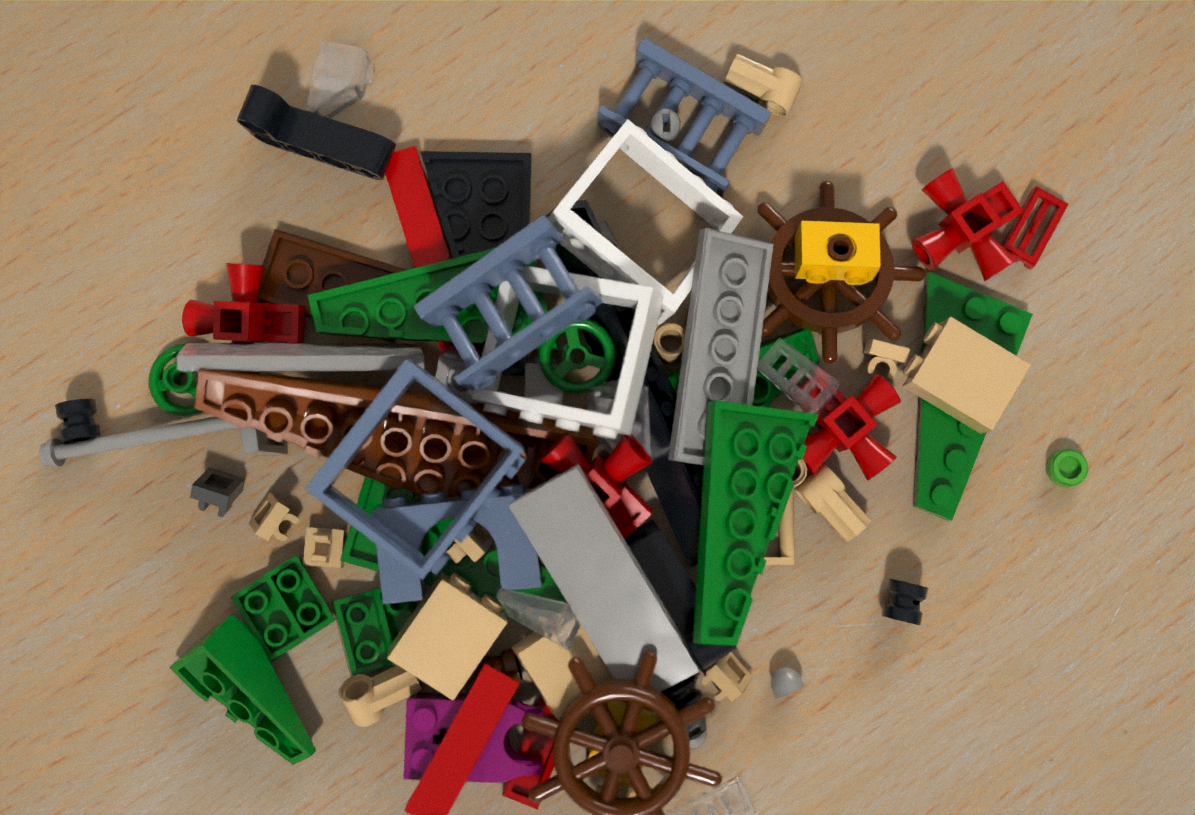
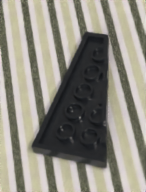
M420 151L453 258L496 248L530 224L531 153ZM480 345L483 353L484 345ZM528 354L503 370L501 375H525V363H527Z

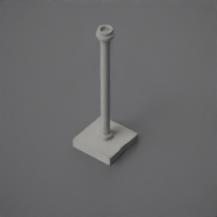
M209 417L64 444L57 438L50 439L46 443L41 444L39 455L44 465L59 467L65 463L66 458L240 428L243 453L275 457L286 455L287 447L286 441L282 440L280 443L266 437L267 433L247 426L243 428L218 417Z

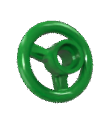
M590 319L572 323L541 344L539 348V362L543 374L553 386L568 393L582 394L597 389L609 378L615 365L616 351L611 336L605 328ZM577 329L587 330L600 340L604 349V357L592 353L589 343L579 338ZM566 332L568 342H566L562 350L563 361L554 369L550 358L551 348L557 337ZM579 348L584 351L585 356L581 361L571 359L570 352L573 349ZM587 365L600 369L593 378L584 382H571L563 379L571 369H582Z
M178 344L163 351L154 361L149 373V390L155 403L165 412L178 417H192L203 413V411L195 409V404L191 406L176 405L170 402L163 392L190 393L196 398L198 379L196 371L177 370V362L167 366L163 373V380H160L161 373L166 364L177 357L185 345ZM186 373L188 380L184 385H181L180 377Z

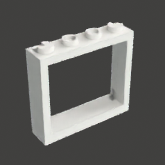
M627 119L550 214L548 219L558 228L564 238L560 244L601 278L654 287L663 297L657 322L660 325L676 312L691 291L695 261L671 293L575 214L571 207L620 148L717 231L731 234L743 216L734 209L730 202L722 199L711 190L700 177L692 174L679 163L672 153L665 151L642 128L634 125Z
M530 266L523 268L522 274L533 291L563 296L547 269ZM569 273L579 291L588 285L601 297L603 303L636 309L611 415L497 392L501 373L496 375V380L490 386L481 390H474L471 399L484 404L483 411L500 416H506L507 410L520 412L519 419L542 424L543 418L557 420L556 427L579 432L581 425L594 428L593 435L603 438L616 439L617 433L631 436L663 297L654 287ZM504 281L500 284L495 306L512 333L519 299L509 282ZM490 328L482 357L500 346Z

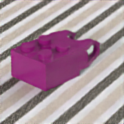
M416 693L407 698L403 779L421 780L443 740L441 733L445 731V728L449 729L468 694H458L454 701L442 693ZM512 698L466 782L503 783L519 776L541 774L543 772V761L532 760L514 751L509 742V732L513 725L521 723L522 717L527 713L541 717L545 716V707L527 705Z

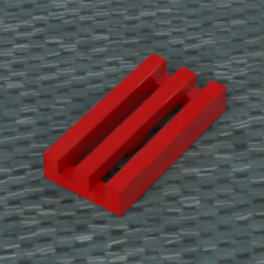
M1036 186L1027 197L1022 207L1024 212L1016 217L1002 246L1017 259L1016 262H1023L1024 267L1028 269L1034 268L1069 204ZM1038 198L1043 200L1017 248L1014 247L1013 244ZM1049 206L1056 207L1030 255L1025 253Z

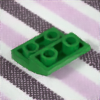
M297 555L230 596L252 634L260 642L270 662L336 621Z
M381 588L331 602L350 676L395 664L387 659L388 647L417 607L416 601L383 604Z

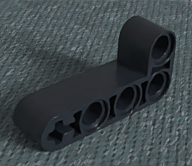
M258 85L250 86L236 120L252 136L268 145L380 181L385 176L396 148V144L382 135L292 107L275 92Z
M650 519L637 527L624 540L700 664V667L705 670L736 650L737 647L693 643L696 586L655 521Z

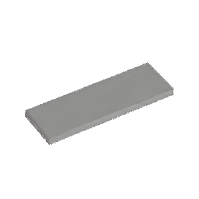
M709 228L699 230L668 460L704 466L708 402L716 400L753 405L773 243Z
M186 343L177 355V370L397 371L406 359H412L424 369V354L419 344Z
M579 464L509 503L510 510L614 679L635 680L642 654L647 650L654 651L658 657L650 686L659 691L700 672V664Z

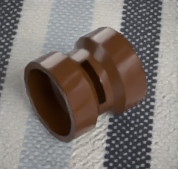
M512 648L502 650L499 656L491 657L485 655L477 666L478 675L486 663L520 682L519 686L524 684L519 660Z

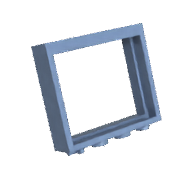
M406 359L306 486L305 490L423 580L430 570L437 575L451 557L446 552V549L453 540L456 539L462 543L476 525L471 520V517L478 508L481 507L487 511L499 496L501 491L495 487L503 476L506 475L512 479L517 473L518 469L526 461L520 456L525 447L412 359ZM415 380L507 450L425 556L333 486Z

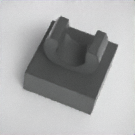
M208 468L192 484L190 498L199 500L198 507L201 511H205L210 504L218 506V516L223 517L232 507L233 501L243 492L245 479Z

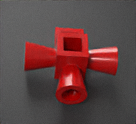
M951 168L921 189L947 214L938 224L940 229L914 238L911 241L913 251L924 267L933 271L954 249L960 254L970 247L982 277L986 281L1017 261L1009 251L990 235L1024 212L1003 181L987 192L980 193L967 201L954 168Z
M226 263L232 301H214V305L191 299L185 304L183 309V329L190 337L213 334V339L231 340V343H255V341L304 343L305 305L256 303L265 265ZM241 371V372L260 373V371Z
M821 369L791 394L805 413L818 414L815 425L820 430L808 435L804 443L807 448L803 460L810 474L814 475L835 448L838 452L850 449L867 481L883 471L897 458L896 455L868 434L877 426L872 418L901 403L896 390L882 376L875 374L856 399L853 395L845 398Z
M568 432L561 436L541 457L540 460L559 473H563L579 464L624 539L652 515L653 509L624 481V479L652 463L648 452L632 436L623 435L606 461L598 455L589 463Z

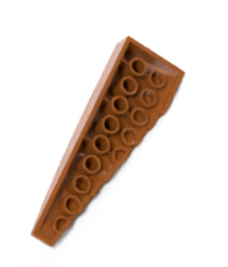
M199 369L194 408L240 427L246 428L249 426L267 433L266 437L280 443L284 440L302 447L305 453L320 458V455L329 458L384 387L284 375ZM406 391L346 469L395 489L402 487L417 493L420 499H422L421 494L444 491L445 497L461 496L460 490L479 487L507 450L436 395ZM480 402L476 405L468 403L525 447L520 456L526 461L512 479L506 475L503 476L495 487L499 491L501 485L523 483V489H534L561 474L540 459L567 432L589 463L592 461L597 441L596 435H593L594 428L580 425L579 432L556 427L557 420L543 418L542 424L519 419L520 412L507 410L506 416H500L483 411L484 404Z

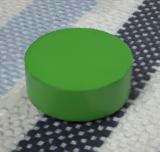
M1063 449L1050 455L1046 463V473L1049 479L1058 486H1076L1085 480L1088 474V463L1080 452L1074 449Z

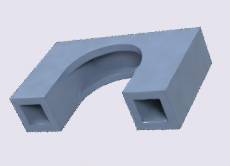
M523 483L501 485V493L488 510L485 511L479 507L471 517V520L484 526L495 541L502 591L541 587L539 555L508 506L512 500L532 490V488L523 489ZM478 487L460 490L461 496L445 497L444 491L421 494L422 500L406 501L405 495L382 498V504H378L372 510L373 517L422 554V543L426 532L436 523L456 517ZM376 544L383 604L423 600L426 593L425 577L422 580Z

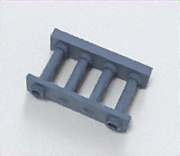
M643 38L636 49L635 64L638 65L640 71L614 112L602 105L598 110L600 129L613 138L626 122V119L651 79L659 77L670 84L671 90L658 111L663 109L675 111L682 98L688 96L700 101L703 108L677 149L653 136L650 124L644 131L660 147L672 153L679 163L692 174L700 177L711 190L722 197L730 181L721 176L746 134L754 133L760 136L769 120L771 111L648 39ZM722 114L733 121L734 127L708 168L691 158L690 155L714 116ZM663 117V129L668 123L669 117Z
M544 214L414 305L422 320L436 328L444 326L467 366L454 379L457 384L471 391L481 390L490 386L496 380V375L572 323L588 319L595 312V308L603 303L601 297L588 285L580 291L555 252L556 245L564 240L558 228ZM540 258L566 299L548 313H545L522 274L525 266ZM504 281L509 282L533 322L514 336L489 296L491 290ZM471 304L477 305L500 345L482 358L479 357L458 320L459 312Z

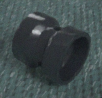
M94 399L69 400L55 405L57 418L64 421L62 423L63 427L59 431L61 443L101 437L99 425L92 418L97 412Z
M890 579L887 590L891 594V598L888 603L884 604L882 616L920 625L923 614L920 611L919 604L926 599L928 587Z

